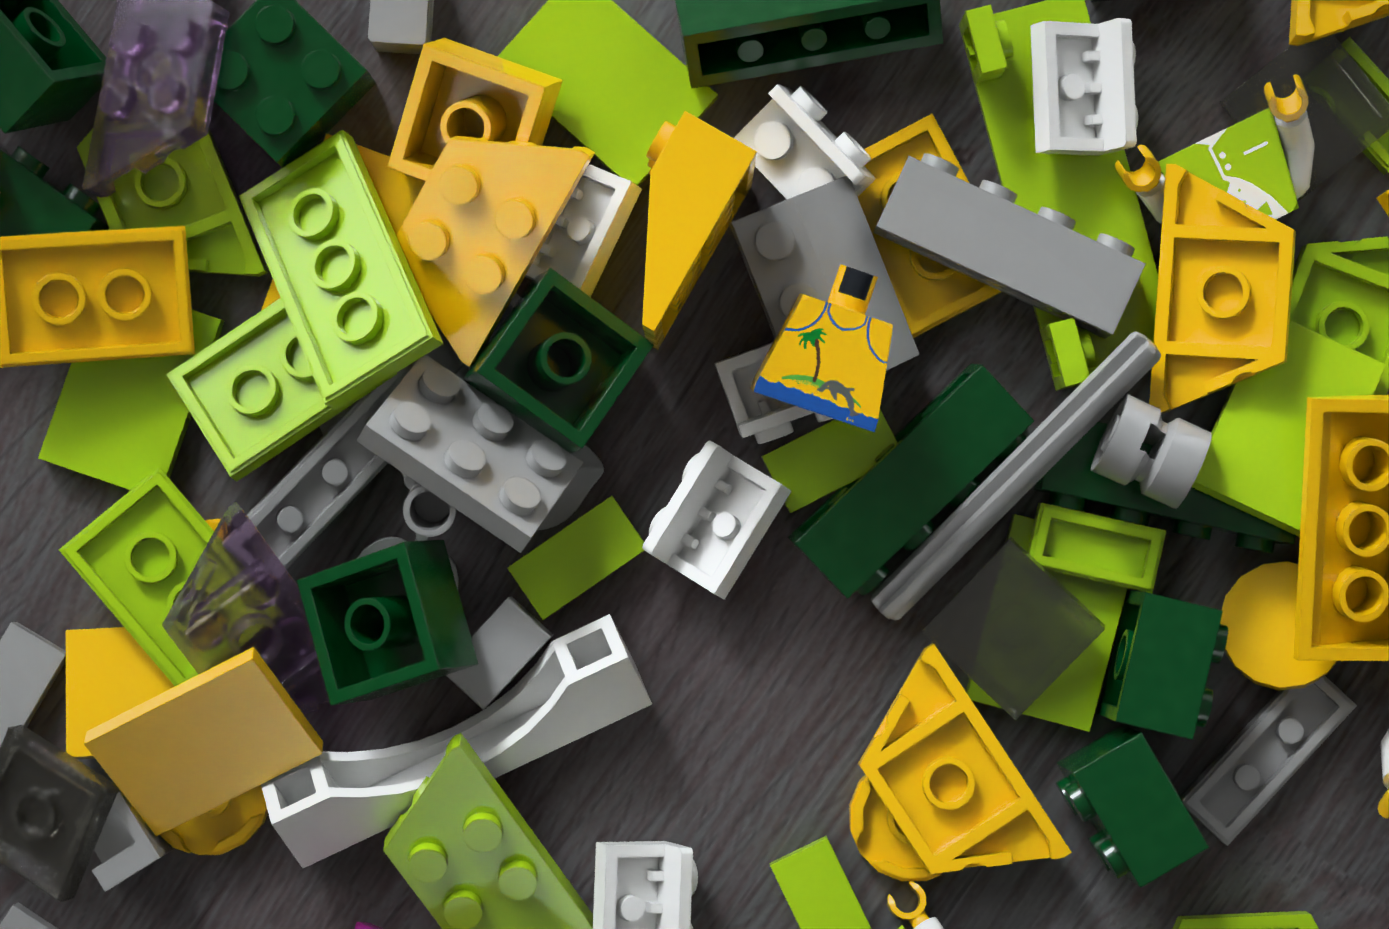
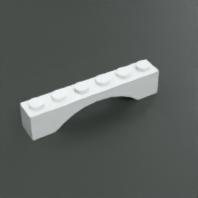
M608 614L551 641L537 663L511 690L483 711L452 728L418 741L385 749L356 752L322 751L321 755L261 784L272 826L300 866L305 868L392 827L400 814L408 811L413 802V795L425 777H431L446 754V746L452 737L459 733L463 734L492 776L497 778L652 705V702L636 664L611 615Z

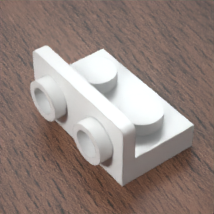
M777 84L768 93L773 99L734 137V139L757 151L755 167L786 199L847 176L852 181L858 197L876 179L865 167L871 160L869 154L845 131L837 138L825 126L821 119L827 114V111L802 86L793 92L790 88Z

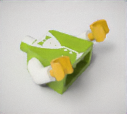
M1297 74L1293 75L1296 89L1286 98L1275 97L1271 82L1266 83L1264 94L1269 108L1160 161L1156 160L1152 152L1145 145L1137 146L1145 157L1143 166L1136 171L1129 172L1124 169L1118 160L1115 163L1117 173L1128 188L1136 191L1137 195L1160 224H1162L1166 164H1177L1193 175L1220 190L1222 189L1274 219H1278L1298 209L1297 199L1303 196L1310 188L1315 143L1306 111L1309 104L1308 95L1301 77Z

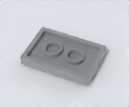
M424 355L415 363L368 421L357 439L358 443L520 553L584 463L427 355Z

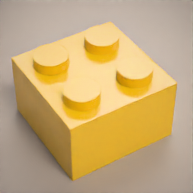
M447 38L423 44L387 167L426 181L446 143L454 136L486 138L488 141L505 143L509 141L532 142L542 146L563 80Z

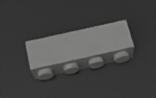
M924 153L921 161L908 156L873 233L1062 320L1074 318L1076 326L1087 329V331L1106 339L1114 334L1145 266V263L1132 258L1135 250L1134 247L1110 235L1100 233L1095 241L1075 232L1073 229L1076 221L1056 210L1041 207L1038 214L1018 206L1014 204L1018 195L997 183L982 180L980 186L977 187L956 177L959 168L938 156Z

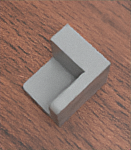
M121 791L110 797V800L81 817L78 821L79 827L102 863L92 869V872L105 892L172 851L167 841L160 835L155 836Z

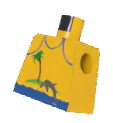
M840 264L827 302L799 294L755 374L750 389L753 392L875 432L879 418L893 324L865 315L878 277Z

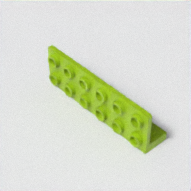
M1045 0L993 14L990 4L965 11L959 23V29L1001 186L1018 195L1014 204L1038 214L1041 207H1047L1063 213L1076 221L1073 231L1095 241L1100 233L1122 240L1135 248L1132 258L1145 263L1114 334L1106 339L1087 331V329L1076 326L1074 318L1062 320L1034 307L1055 390L1058 391L1080 385L1131 333L1137 331L1154 343L1158 272L1136 191L1126 186L1115 168V163L1119 160L1124 169L1131 172L1125 149L1103 155L1036 153L1030 25L1042 21L1091 23L1085 0Z

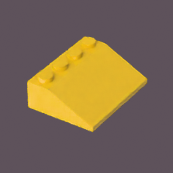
M684 111L676 126L668 121L664 122L646 157L650 158L647 166L651 167L649 171L650 192L642 326L645 338L653 343V348L657 350L660 348L728 229L729 223L732 222L752 187L757 151Z
M1389 394L1307 397L1293 657L1298 661H1389Z

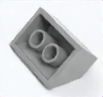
M847 176L729 223L774 338H776L799 294L825 302L828 301L841 264L878 277L865 315L893 324L886 371L919 355L852 181Z

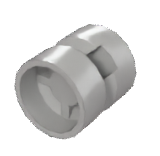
M1127 394L1120 401L1104 431L1091 464V471L1123 486L1136 480L1140 482L1141 494L1173 509H1177L1197 478L1208 452L1212 433L1181 418H1175L1171 422L1166 423L1162 421L1161 409ZM1142 443L1152 446L1149 455L1140 450Z

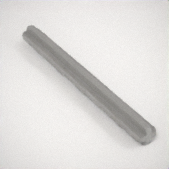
M1137 331L1131 333L872 593L871 601L879 612L888 619H901L1160 360L1161 353L1152 341Z

